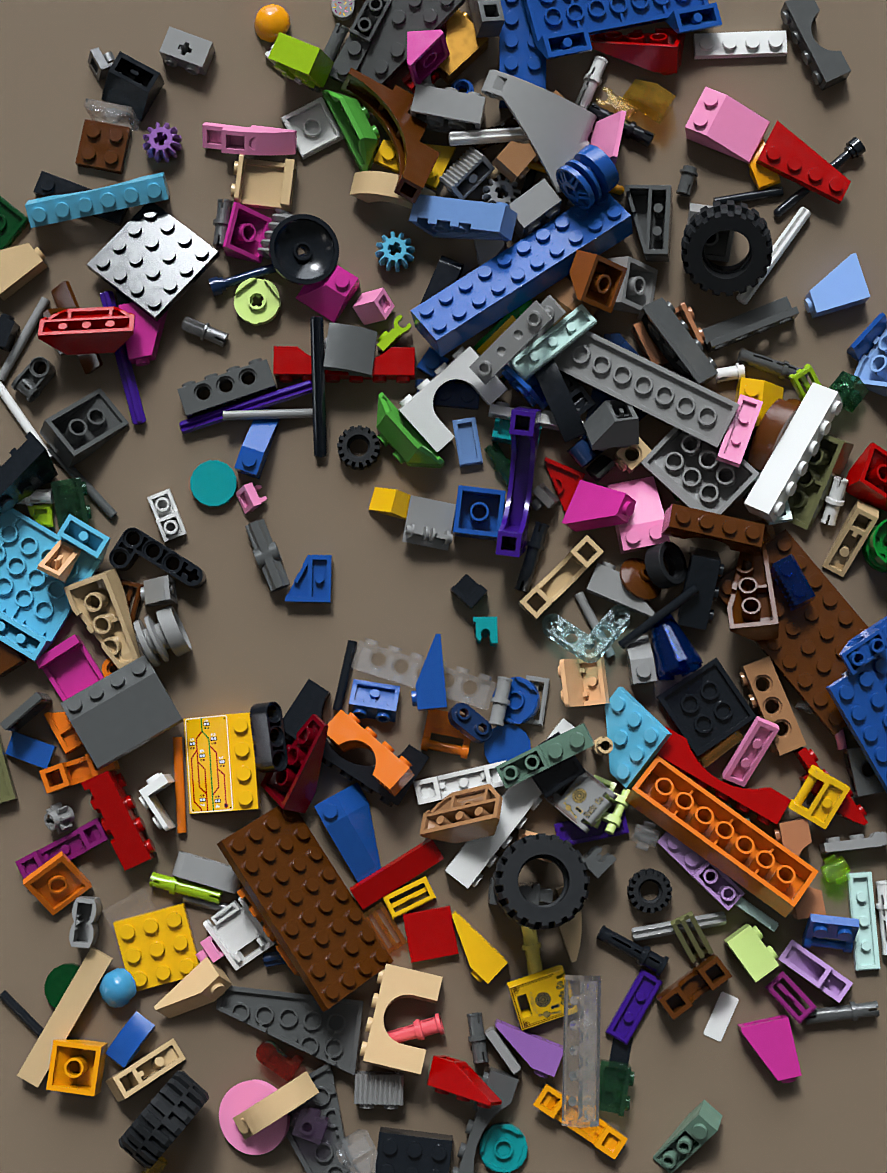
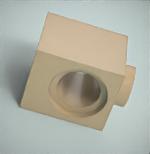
M639 437V444L620 448L614 455L616 459L614 462L621 471L624 472L626 470L630 474L652 450ZM629 450L636 452L637 460L629 461L625 457V452Z

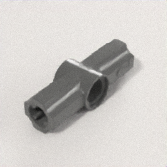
M256 520L246 525V532L254 548L255 559L260 570L262 569L270 591H279L289 586V579L281 563L283 561L275 541L273 542L265 520Z

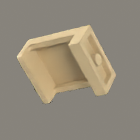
M239 154V160L234 162V175L237 176L236 184L232 183L231 198H234L235 202L246 207L272 210L279 208L291 212L297 169L295 159H285V163L246 159L244 155Z

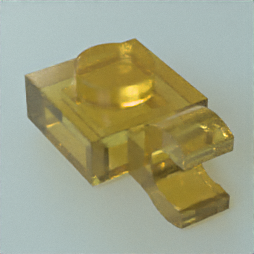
M603 87L602 89L608 94L606 100H602L599 97L596 98V102L600 105L610 104L613 106L615 113L626 111V116L629 118L633 117L638 110L630 102L613 93L609 87Z

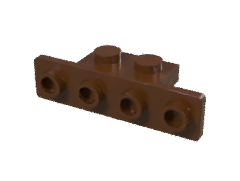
M63 281L51 291L58 308L47 309L43 312V316L48 318L65 309L80 308L69 281ZM58 350L60 355H66ZM99 353L77 355L85 374H91L103 365Z

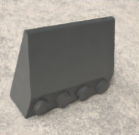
M146 655L139 657L60 703L98 770L183 722L181 715Z

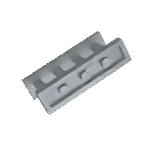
M551 295L547 296L540 304L537 300L534 301L469 368L485 385L495 375L498 378L502 377L503 367L506 364L509 366V362L545 334L567 312Z

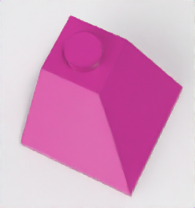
M336 265L331 274L324 280L312 285H304L296 299L335 323L359 288V278Z

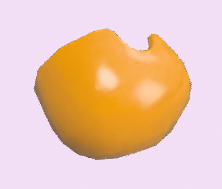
M270 4L262 7L255 18V33L262 40L274 42L279 32L284 34L288 32L291 24L289 14L279 5Z

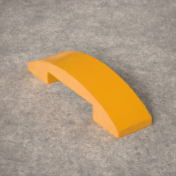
M548 1084L544 1086L533 1103L535 1107L578 1133L614 1160L628 1140L626 1136L607 1122Z

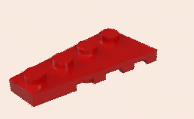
M778 120L756 161L757 164L837 204L841 203L851 183L848 178Z

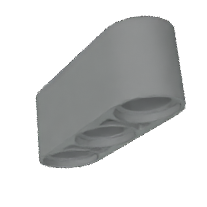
M178 852L172 875L237 894V891L240 890L242 883L230 865L191 853Z

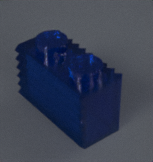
M793 554L773 563L770 573H773L774 581H777V585L780 586L779 589L782 590L781 593L787 598L788 606H791L790 610L794 611L814 600L816 595Z

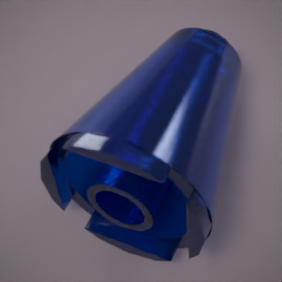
M672 615L667 616L650 629L656 675L659 681L674 680L675 675L681 674L683 677L701 668L702 658Z

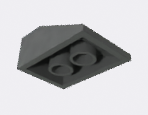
M99 388L45 419L40 434L69 469L89 457L127 427L129 422L102 389Z

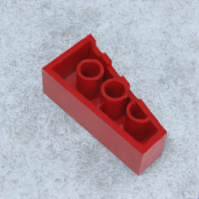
M105 771L82 782L81 785L84 791L89 789L92 794L90 803L93 809L103 816L101 824L108 835L112 834L114 838L111 840V844L124 870H129L155 858L153 852H156L152 840L150 838L147 839L143 832L146 830L142 818H137L134 812L136 804L132 796H127L125 792L126 782L122 774H117L116 771Z

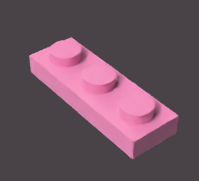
M740 394L737 402L740 404V407L726 431L716 459L738 468L763 404L762 401Z
M757 716L722 773L723 779L745 787L780 730L779 726Z

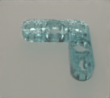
M623 605L613 606L589 635L561 616L548 614L542 620V630L547 637L584 662L594 663L603 656L629 625L630 612ZM621 614L624 615V619L619 618V619L615 622V615H617V616H620ZM550 623L551 625H553L554 623H557V628L551 627V629H549L548 624ZM607 629L612 635L605 639L601 638L598 633L601 630ZM568 634H575L578 636V640L574 643H569L565 640V637ZM595 646V653L590 652L586 654V649L591 650Z

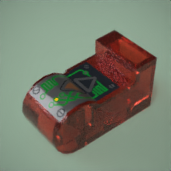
M271 1040L262 1042L256 1050V1057L259 1062L288 1082L304 1060L297 1053L291 1058L279 1050L278 1045Z

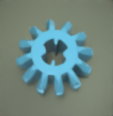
M393 231L390 233L391 238L389 239L383 235L382 240L384 243L377 242L376 244L379 250L375 252V255L380 258L378 261L379 265L386 264L387 271H390L392 266H395V271L399 272L400 265L407 269V261L412 262L414 260L411 254L415 252V248L409 246L411 239L407 238L404 240L403 233H400L397 238ZM399 249V253L396 252L395 255H391V251Z

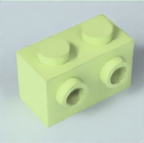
M746 923L724 939V942L750 978L757 982L779 966L775 960L778 958V955L770 945L766 947L761 941L764 936L756 925L751 927V925Z

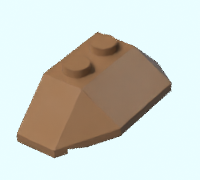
M491 784L452 792L438 802L431 811L427 810L423 813L419 835L455 844L494 836L500 819L503 798Z

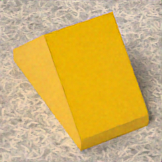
M375 487L369 510L406 520L410 495L397 489Z

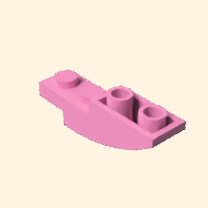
M208 122L202 124L203 148L219 149L221 153L272 156L296 154L297 130L256 125L241 127Z

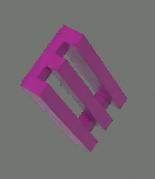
M784 971L765 987L799 1024L817 1009V1006ZM782 978L809 1006L807 1010L779 982ZM775 985L803 1013L801 1016H798L773 989Z

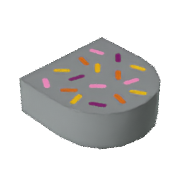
M332 0L331 7L334 17L341 21L350 19L354 15L355 0Z

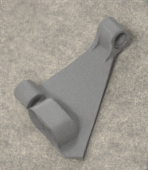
M489 70L481 91L488 97L505 102L536 152L556 192L561 193L562 190L556 180V171L561 166H564L567 161L574 159L575 154L589 145L587 140L597 118L596 115L535 84L497 70Z

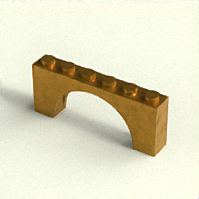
M459 9L444 24L446 43L450 55L434 70L440 74V77L448 85L488 49L489 38H477L470 16Z

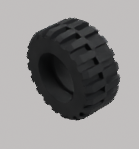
M727 200V204L720 205V201L713 202V207L708 208L704 206L700 209L699 215L694 214L690 218V224L686 225L684 229V236L681 242L684 270L686 274L690 275V280L694 284L699 283L700 289L705 292L708 289L712 290V295L719 296L720 292H726L727 297L733 296L734 291L739 290L740 294L747 292V286L750 285L754 288L759 284V277H765L767 267L771 265L773 246L767 222L764 218H760L757 210L754 208L748 209V204L741 202L740 205H735L734 200ZM724 230L741 233L748 240V254L735 265L719 266L712 263L705 256L704 246L713 234Z
M538 833L523 837L509 846L497 861V867L493 873V891L497 896V903L500 908H503L506 912L505 915L509 919H513L516 921V924L522 927L525 926L534 930L559 927L575 917L574 915L581 911L584 906L583 902L588 897L589 891H587V887L590 884V876H587L586 862L583 863L581 859L582 854L579 850H575L569 841L559 839V836ZM543 858L550 860L561 870L564 880L563 890L560 896L551 904L535 905L526 900L520 892L518 885L519 873L523 866L533 859Z
M177 1071L118 1140L120 1147L144 1168L150 1169L208 1101V1092L184 1071Z

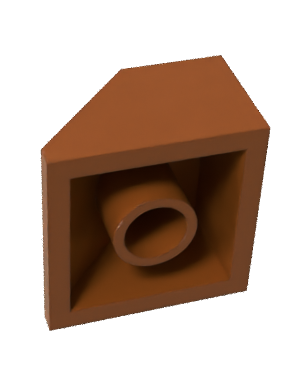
M577 250L569 271L577 299L612 313L627 268L597 254Z

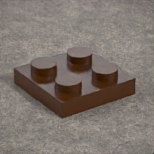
M85 119L75 162L76 165L122 174L132 131L131 128Z

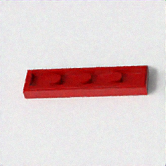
M428 838L350 887V891L363 910L437 864L444 857L433 839Z

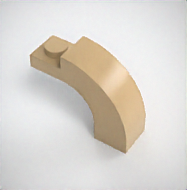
M361 171L354 174L350 191L351 196L367 203L384 201L399 204L409 209H412L413 205L411 201L394 193L398 181L397 174L380 171ZM425 187L420 193L422 195L436 196L435 192Z
M306 1071L235 1116L233 1120L246 1140L318 1094L319 1091Z

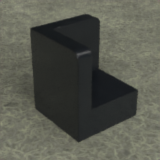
M465 574L450 589L471 610L488 591L481 584L476 583L468 574Z

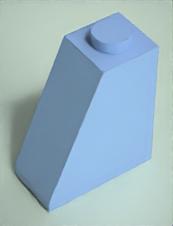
M856 253L846 258L805 296V309L808 313H811L812 318L865 303L870 298Z

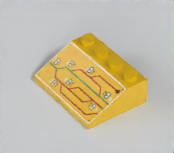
M250 712L185 718L184 735L189 813L260 809L259 770L255 763Z

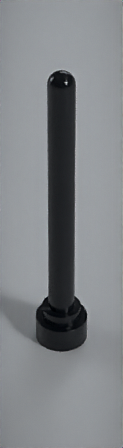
M853 137L846 143L844 152L830 164L835 169H838L850 158H858L866 151L863 143L858 138ZM802 186L774 210V216L781 217L811 190Z

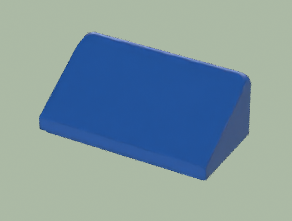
M883 312L873 320L847 349V353L859 362L864 354L867 355L875 345L872 343L877 336L880 337L887 328V318Z

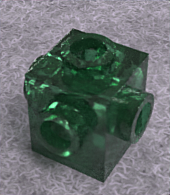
M844 371L840 373L829 387V389L839 393L843 402L842 409L851 413L869 392L859 377Z

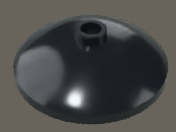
M296 214L281 221L274 229L269 241V256L274 268L283 278L299 285H312L324 280L334 270L339 258V244L334 231L322 219L308 214ZM299 249L305 252L304 257L298 255L297 251Z

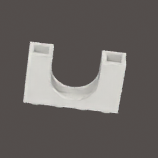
M463 346L452 355L454 360L447 365L444 362L434 371L437 375L431 381L426 378L417 386L419 391L413 397L408 394L399 403L402 407L398 410L435 452L440 451L455 437L439 420L433 408L435 392L443 383L453 379L465 381L474 388L488 405H491L507 390L496 375L485 385L469 368L479 358L470 346L466 349Z

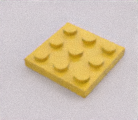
M185 903L113 922L124 967L135 980L137 991L182 980L200 963L195 955L197 954V949Z

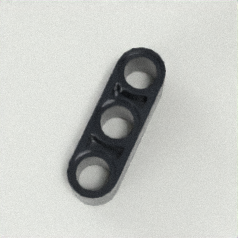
M442 255L421 303L459 280L464 264Z
M277 702L254 704L250 709V722L256 767L262 773L283 771L287 767L288 757L281 707Z

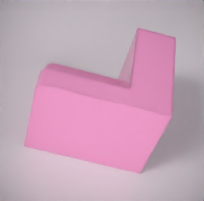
M384 288L362 293L353 305V309L364 325L386 320L395 307Z

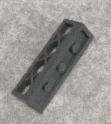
M786 296L702 329L705 335L704 344L707 352L711 353L792 321L799 314L797 306L792 308Z

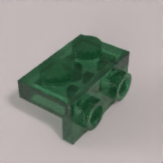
M80 477L50 482L58 528L62 527L69 514L89 524L88 519H92L90 505H85L84 496L88 495L86 482H81Z
M600 1059L593 1109L617 1113L618 1116L624 1117V1111H628L630 1107L631 1097L627 1095L628 1087L633 1086L635 1072L631 1071L630 1064Z

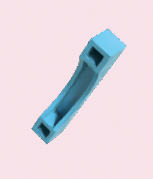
M161 172L93 190L28 200L25 208L30 226L34 228L169 199L170 194L165 173Z

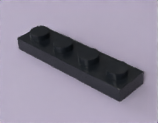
M42 171L33 192L38 196L47 197L92 189ZM128 208L91 216L121 227Z

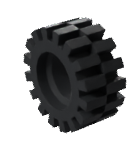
M358 425V427L351 426L349 430H344L343 435L339 437V443H337L338 453L346 466H350L355 470L356 468L364 470L365 467L369 468L372 463L377 461V457L380 455V443L378 437L370 428H364L362 425ZM356 439H362L368 444V450L363 456H355L350 452V445Z
M648 868L636 872L630 878L629 885L627 886V895L633 906L645 913H655L656 911L663 910L662 908L669 904L668 901L672 897V887L670 886L669 879L663 873ZM647 881L655 882L659 888V893L653 900L644 899L640 893L641 886Z

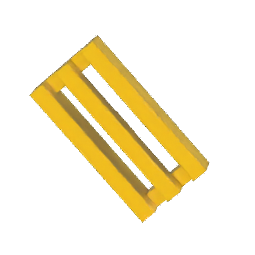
M426 876L383 897L393 919L436 898ZM424 883V888L393 903L390 902L389 899ZM428 891L429 896L399 911H394V907Z

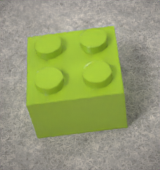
M279 32L268 57L275 64L274 68L281 71L283 76L294 80L296 77L302 80V84L310 88H314L315 85L323 88L334 65V62L320 48Z

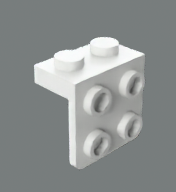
M157 773L146 780L148 785L139 790L142 795L139 799L146 809L150 808L155 816L152 819L160 830L163 828L165 831H168L176 826L156 797V794L174 783L175 780L171 774Z

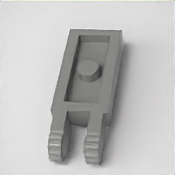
M883 831L881 833L874 832L868 838H864V834L850 835V840L840 841V837L825 838L826 843L820 844L819 847L822 854L882 847L887 845V833Z

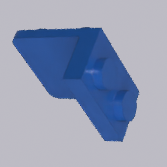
M507 364L503 367L502 375L518 393L521 392L524 395L525 400L532 407L537 404L544 410L548 406L534 374L524 381Z

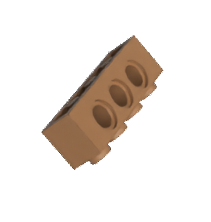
M770 656L740 667L739 679L743 686L747 685L750 695L747 697L751 707L757 709L759 717L775 724L780 722L785 726V733L782 736L776 735L770 744V752H774L776 756H781L805 746L806 742ZM758 678L764 679L767 683L764 691H759L756 688ZM768 700L773 701L776 705V710L772 714L768 713L765 709V704Z

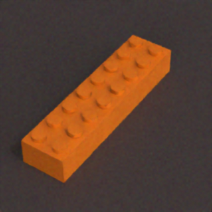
M659 756L654 759L633 786L625 800L785 918L795 907L819 872Z

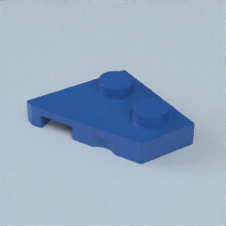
M307 555L300 572L297 574L289 593L285 597V602L331 603L332 555Z

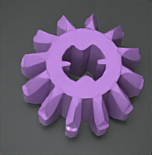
M156 122V129L148 127L147 130L150 134L143 135V139L146 141L143 144V148L147 150L149 158L155 156L156 162L159 163L163 157L165 162L168 163L169 156L177 158L175 151L182 149L181 144H179L182 141V137L177 134L178 130L176 127L170 128L167 122L161 127Z

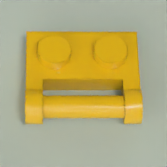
M811 765L808 770L809 775L795 799H791L788 807L826 830L849 792L850 787L828 775L819 767ZM817 779L824 782L810 807H804L802 804Z

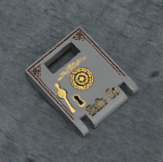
M585 770L586 772L576 778L562 797L559 794L566 786L545 799L585 833H588L590 829L582 822L586 820L594 826L612 805L604 796L608 794L614 800L618 796Z

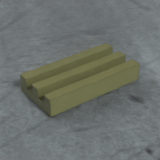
M692 911L670 921L692 963L696 962L698 957L704 958L706 953H709V955L714 953ZM686 920H691L705 947L700 948ZM680 923L696 949L693 953L678 927Z

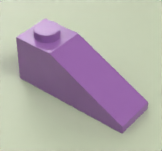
M496 1018L495 1027L529 1066L535 1069L534 1073L544 1078H548V1075L555 1077L565 1051L564 1046L526 1030H521L519 1027Z

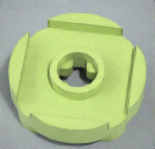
M250 278L242 282L236 289L234 307L243 321L253 326L269 323L277 316L281 308L280 294L276 286L269 280ZM255 296L263 298L262 305L259 307L251 305L254 302L252 298Z

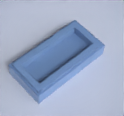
M476 418L452 420L460 467L483 464Z

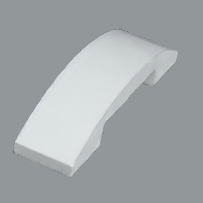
M507 760L414 781L418 805L442 800L452 792L491 784L494 788L504 786L495 767Z

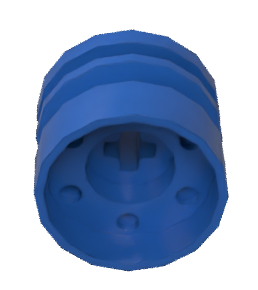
M589 144L575 154L574 159L567 161L564 166H561L556 171V180L564 195L574 205L586 210L592 207L594 202L599 201L602 195L607 194L618 185L619 173L612 160L603 150Z

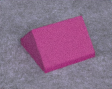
M441 30L407 32V64L413 83L416 86V84H421L450 55L444 32Z
M234 202L223 243L226 256L261 263L263 256L257 252V249L262 247L260 244L261 240L266 239L264 233L269 231L267 226L272 222V219L238 202Z

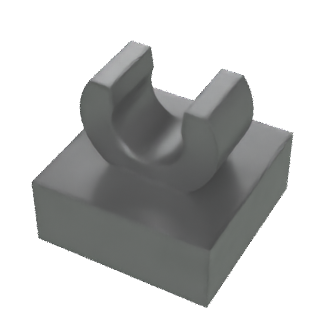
M99 47L90 50L89 66L98 81L106 79L108 71L115 61L113 53L107 52L102 54Z
M544 483L538 485L532 491L537 496L531 503L535 511L540 510L544 505L549 509L559 501Z

